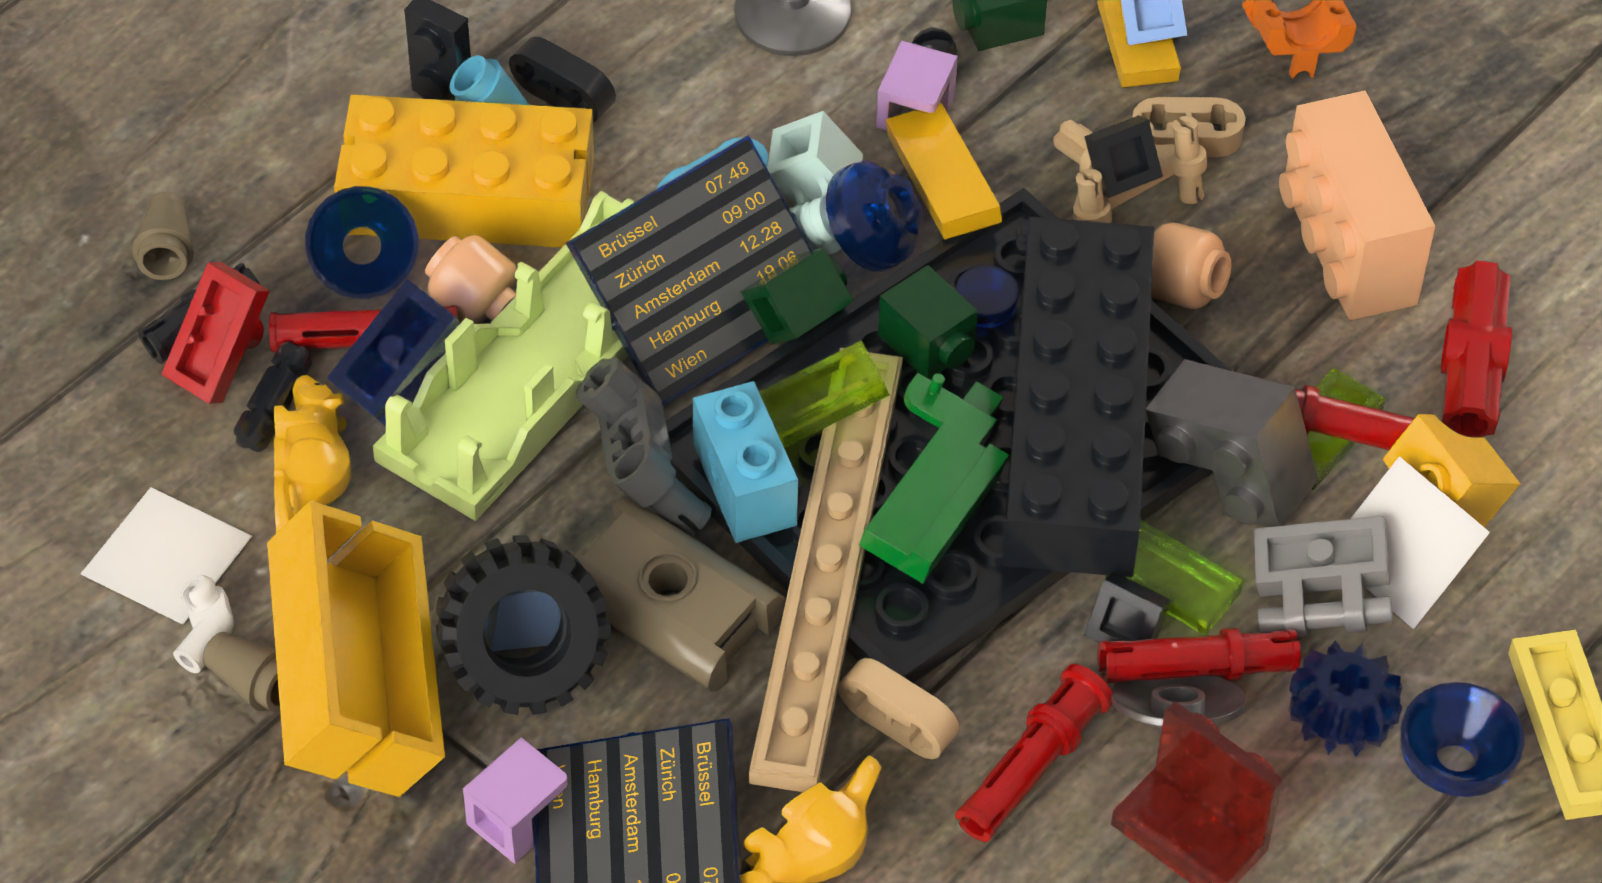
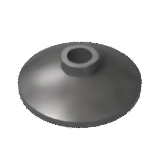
M735 0L734 8L736 24L748 41L765 51L786 56L812 54L831 46L845 33L851 14L850 0Z
M1218 676L1117 682L1112 687L1113 694L1111 697L1113 706L1123 715L1141 723L1157 727V733L1162 737L1177 740L1194 737L1197 734V729L1216 726L1237 718L1243 713L1246 705L1244 691L1233 682Z

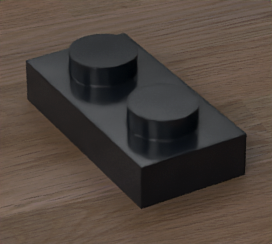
M412 0L404 9L412 91L418 93L423 99L455 101V96L450 91L452 76L458 67L471 57L468 18L431 0Z

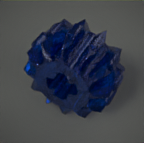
M1336 640L1328 647L1326 655L1312 649L1310 650L1309 655L1304 658L1303 667L1297 668L1296 673H1293L1289 687L1291 692L1289 705L1291 721L1303 723L1301 732L1303 733L1304 742L1322 737L1325 739L1328 755L1337 748L1338 744L1346 745L1355 757L1364 749L1365 742L1377 747L1382 745L1387 739L1389 729H1394V725L1398 724L1403 707L1400 704L1402 692L1401 676L1388 673L1387 655L1374 659L1367 658L1363 642L1353 650V653L1345 652Z

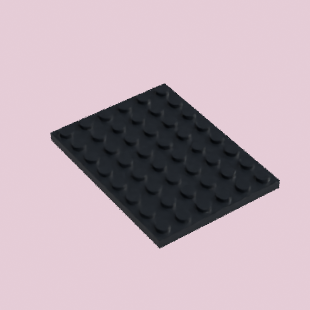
M1025 188L999 203L1002 216L1001 223L942 240L853 298L854 302L797 339L787 341L709 392L712 393L754 381L798 478L797 526L738 542L788 591L840 348L901 357L878 336L880 295L927 265L978 310L975 350L963 364L954 369L947 368L939 374H942L945 378L942 387L961 399H964L976 381L1004 397L1000 407L993 415L997 421L983 447L987 448L989 444H992L1009 454V457L997 482L923 584L869 551H865L846 649L858 661L863 658L874 659L912 683L921 679L1070 573L1002 566L1025 256L1017 254L1016 251L1017 226L1020 221L1029 220V217L1059 219ZM1152 300L1146 408L1184 359L1232 371ZM904 359L873 517L939 429L912 413L906 407L904 394L907 386L918 372ZM692 403L666 420L672 452L670 462L676 470L675 477L698 498L710 505L711 516L732 536L693 446ZM1146 412L1140 523L1213 472V470L1187 463H1177L1168 458L1158 456Z

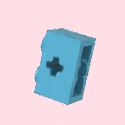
M752 381L694 397L693 446L735 543L797 526L798 478L755 382Z

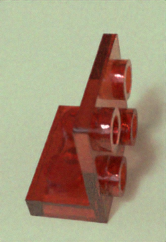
M1173 702L1164 711L1155 768L1113 810L1111 825L1190 883H1238L1268 851L1282 786V778L1275 773L1270 763L1262 756L1244 751L1223 736L1210 719L1198 713H1191L1177 702Z

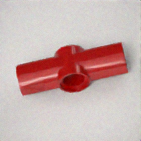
M1476 260L1470 266L1458 268L1453 287L1452 318L1448 319L1440 369L1442 374H1446L1441 422L1456 433L1472 438H1481L1486 435L1495 434L1500 416L1501 382H1504L1512 342V327L1506 326L1511 275L1504 273L1499 268L1498 263Z

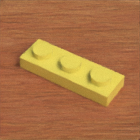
M1576 630L1512 639L1508 655L1565 820L1602 815V701Z

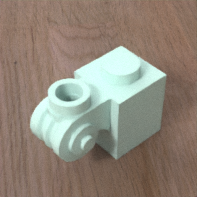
M824 111L773 129L767 174L770 180L795 205L788 208L787 211L808 249L812 250L815 247H823L827 254H833L841 250L851 236V230L846 224L848 203L856 201L858 198L863 153Z

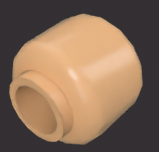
M1175 222L1163 224L1154 231L1151 297L1153 299L1188 309H1198L1206 306L1212 299L1219 298L1223 294L1231 274V258L1229 253L1225 251L1219 236L1207 230Z
M470 235L462 240L457 236H453L438 249L425 269V274L430 277L427 288L428 295L440 307L457 306L460 323L465 318L472 320L474 324H481L488 318L493 321L516 296V292L512 289L517 280L515 278L517 267L510 259L480 236Z

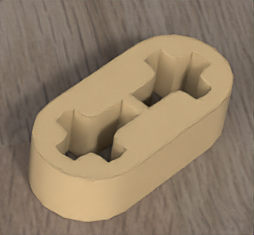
M1217 97L1147 98L1138 103L1133 110L1132 116L1133 118L1139 115L1149 120L1155 145L1175 144L1174 132L1172 130L1173 121L1177 120L1179 122V117L1182 116L1195 118L1198 121L1199 145L1203 146L1206 150L1207 158L1225 157L1235 153L1242 144L1246 119L1243 110L1237 103ZM1153 124H1161L1163 130H1154ZM1213 124L1221 125L1222 131L1214 130Z
M863 658L859 660L839 682V695L851 712L923 758H938L960 731L957 718L943 702L874 659Z

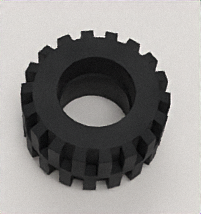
M512 535L513 542L501 544L500 540L496 538L485 542L487 550L476 556L471 550L460 559L464 566L457 574L450 571L444 581L447 589L444 597L438 596L436 613L439 617V624L435 626L437 638L446 662L457 682L465 691H472L477 701L489 708L493 703L500 705L503 713L518 715L519 707H529L532 714L535 715L547 712L546 703L557 700L562 707L573 701L574 699L570 692L578 685L584 690L595 680L591 670L595 664L603 667L608 654L603 644L604 639H611V624L606 618L605 611L608 610L603 594L596 585L597 583L568 550L565 552L560 550L554 542L543 538L537 543L531 542L527 535ZM522 590H536L550 595L558 604L561 618L558 631L546 648L537 654L525 658L504 657L490 649L485 641L483 631L486 618L498 601L511 593Z

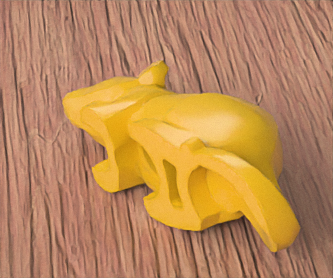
M309 375L298 377L292 391L296 411H288L283 405L274 406L276 437L274 438L276 533L310 500L330 505L344 493L351 479L349 451L339 435L347 426L346 419L340 415V405L344 403L345 398L341 393L333 394L326 384L316 381Z
M868 755L861 762L849 782L839 791H831L820 782L791 800L784 806L781 813L788 822L780 829L777 835H773L763 827L752 832L744 840L743 844L749 852L753 853L745 860L752 870L738 877L739 883H817L842 875L853 868L862 856L866 846L868 834L866 806L882 768L877 759Z

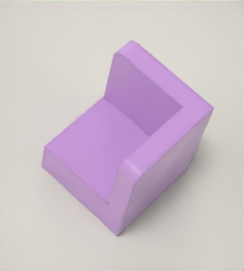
M901 40L878 89L876 128L887 131L885 119L894 117L900 105L933 113L936 111L939 103H942L948 112L955 97L958 56Z
M521 737L463 788L466 823L516 864L534 847L532 818L567 787V774Z

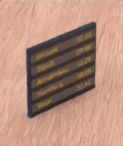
M749 135L566 242L568 249L600 306L610 311L612 330L617 334L639 376L660 396L662 405L675 399L768 341L740 291L798 254L812 251L796 222V215L787 206Z
M730 718L641 733L630 732L622 736L536 749L567 774L568 782L567 787L534 816L536 883H742L733 726Z

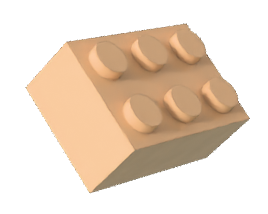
M1360 91L1297 105L1293 130L1286 136L1288 159L1286 171L1281 173L1279 177V188L1285 206L1289 209L1294 208L1301 222V233L1306 249L1309 253H1316L1322 264L1324 283L1329 296L1332 299H1339L1349 321L1418 305L1435 224L1366 91Z

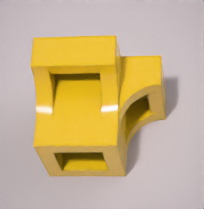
M1418 414L1382 459L1390 469L1400 456L1483 527L1489 523L1521 484L1485 438H1472L1460 435L1443 424L1435 414Z

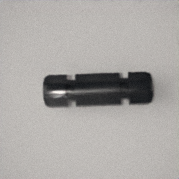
M288 341L278 347L271 360L274 365L266 369L246 405L250 410H246L241 414L234 427V434L237 436L236 443L242 448H250L253 451L261 452L269 445L275 433L272 429L275 427L274 406L283 405L286 409L289 408L294 398L292 389L296 379L306 375L312 365L309 358L310 351L303 345L296 346Z

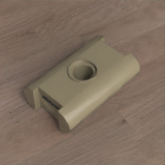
M628 496L620 498L612 505L614 522L582 557L571 550L569 552L580 561L597 583L596 585L603 594L608 610L605 611L606 618L613 628L708 691L715 692L721 689L728 682L727 663L757 629L768 636L770 635L784 611L785 597L647 507H640ZM667 590L679 591L678 594L672 596L660 595L661 592Z

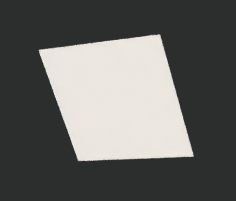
M1399 456L1351 519L1384 516L1387 528L1390 585L1365 588L1376 597L1390 596L1392 611L1414 629L1490 532Z
M150 487L81 572V575L184 624L189 618L188 606L181 598L182 588L185 583L195 576L205 575L212 578L216 584L253 536Z

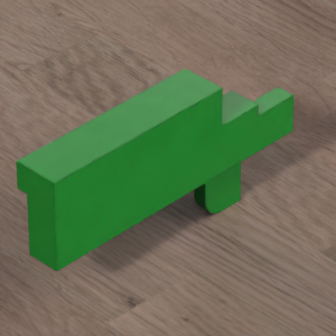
M917 373L907 386L904 394V403L912 413L939 429L865 528L859 543L860 547L922 584L997 482L1009 457V454L992 444H989L987 448L983 447L997 421L993 415L1000 407L1004 397L976 381L964 399H961L942 387L945 378L942 374L938 373L933 375L932 380Z

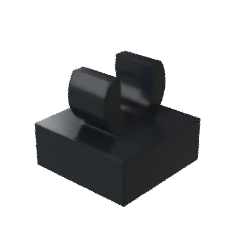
M1138 115L1084 136L1092 168L1102 174V191L1104 196L1110 198L1163 177L1148 119Z
M1112 572L1102 583L1084 636L1098 643L1101 641L1157 639L1172 600L1116 572Z

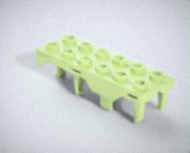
M600 191L593 198L579 231L539 272L531 266L519 262L515 273V278L517 279L516 296L493 321L486 324H474L472 320L465 318L445 339L446 353L426 372L413 403L400 395L389 397L385 406L386 433L373 445L374 461L474 521H477L584 405L578 400L576 394L589 369L603 358L610 359L616 356L623 362L630 355L610 318V311L604 308L569 244L638 203L630 198L621 203L608 196L605 192Z

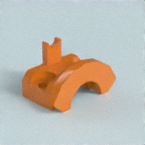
M1245 0L1242 3L1246 15L1253 27L1259 30L1273 56L1293 55L1289 70L1291 79H1294L1302 71H1308L1310 77L1314 78L1319 53L1343 52L1353 43L1357 25L1343 0H1312L1307 6L1291 12L1278 10L1276 4L1272 3V0Z

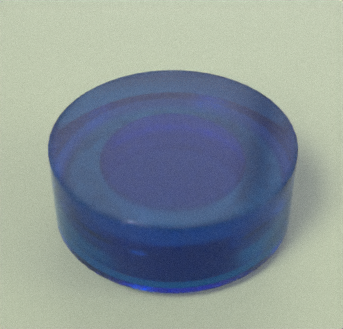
M978 266L967 270L957 281L956 291L978 310L977 327H998L1007 323L1014 316L1017 309L1018 285L1013 276L1007 271L994 266Z

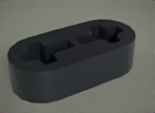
M531 37L509 59L510 71L515 80L529 93L554 107L592 109L593 122H595L615 102V89L602 71L544 38Z

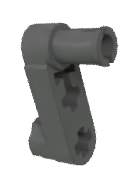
M616 356L610 359H601L586 373L583 382L577 389L576 396L582 404L599 418L607 474L611 477L613 484L640 507L650 506L662 518L690 536L695 535V529L688 524L689 520L701 530L710 518L711 507L675 477L676 470L670 462L672 452L662 399Z

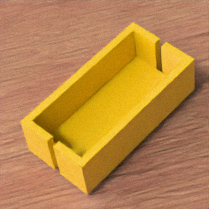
M350 95L343 134L344 145H341L334 184L340 234L448 241L453 236H457L462 240L470 235H477L494 244L562 248L579 231L587 214V198H589L594 163L592 109Z
M310 500L267 542L284 764L336 780L347 771L348 783L400 797L445 758L422 536L372 520L327 563V560L362 528L361 516Z

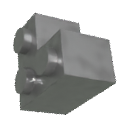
M1184 359L1146 408L1158 456L1168 458L1177 463H1187L1213 470L1225 516L1235 518L1242 523H1253L1264 527L1285 526L1318 481L1296 390L1293 386Z

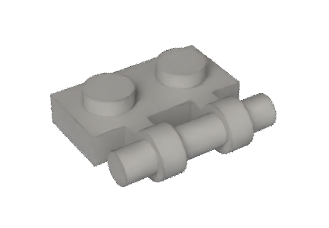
M1384 516L1254 528L1256 585L1259 597L1283 595V606L1258 609L1260 633L1294 629L1298 638L1307 637L1308 630L1345 627L1347 633L1367 631L1368 624L1393 622L1390 596L1366 599L1364 597V587L1390 585L1387 528ZM1342 589V601L1306 604L1305 593Z

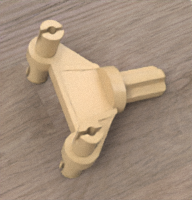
M1190 116L1179 117V122L1174 120L1172 123L1175 144L1155 145L1163 177L1110 198L1103 195L1102 174L1092 168L1084 136L1093 132L1082 124L1075 123L1073 120L1061 123L1060 131L1053 137L1054 145L1059 151L1080 165V173L1076 175L1078 194L1073 206L1074 220L1111 223V209L1172 175L1178 177V198L1182 203L1195 204L1198 203L1197 199L1201 201L1204 198L1201 174L1207 169V154L1204 147L1199 145L1198 121Z

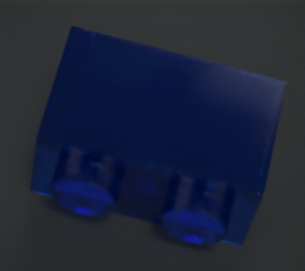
M406 279L327 376V379L343 394L386 427L385 406L389 397L400 395L408 401L414 402L426 372L446 353L445 339L461 322L419 287Z

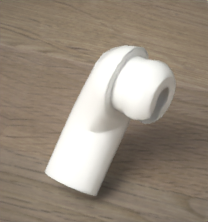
M205 575L191 578L182 588L181 598L188 606L187 612L193 630L173 652L176 661L192 673H199L205 666L203 663V653L209 640L219 632H227L231 635L235 623L225 591L222 587L215 586L212 578Z

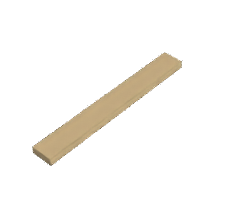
M840 348L751 760L749 784L804 792L819 783L866 551L859 546L865 528L873 517L902 373L903 357Z

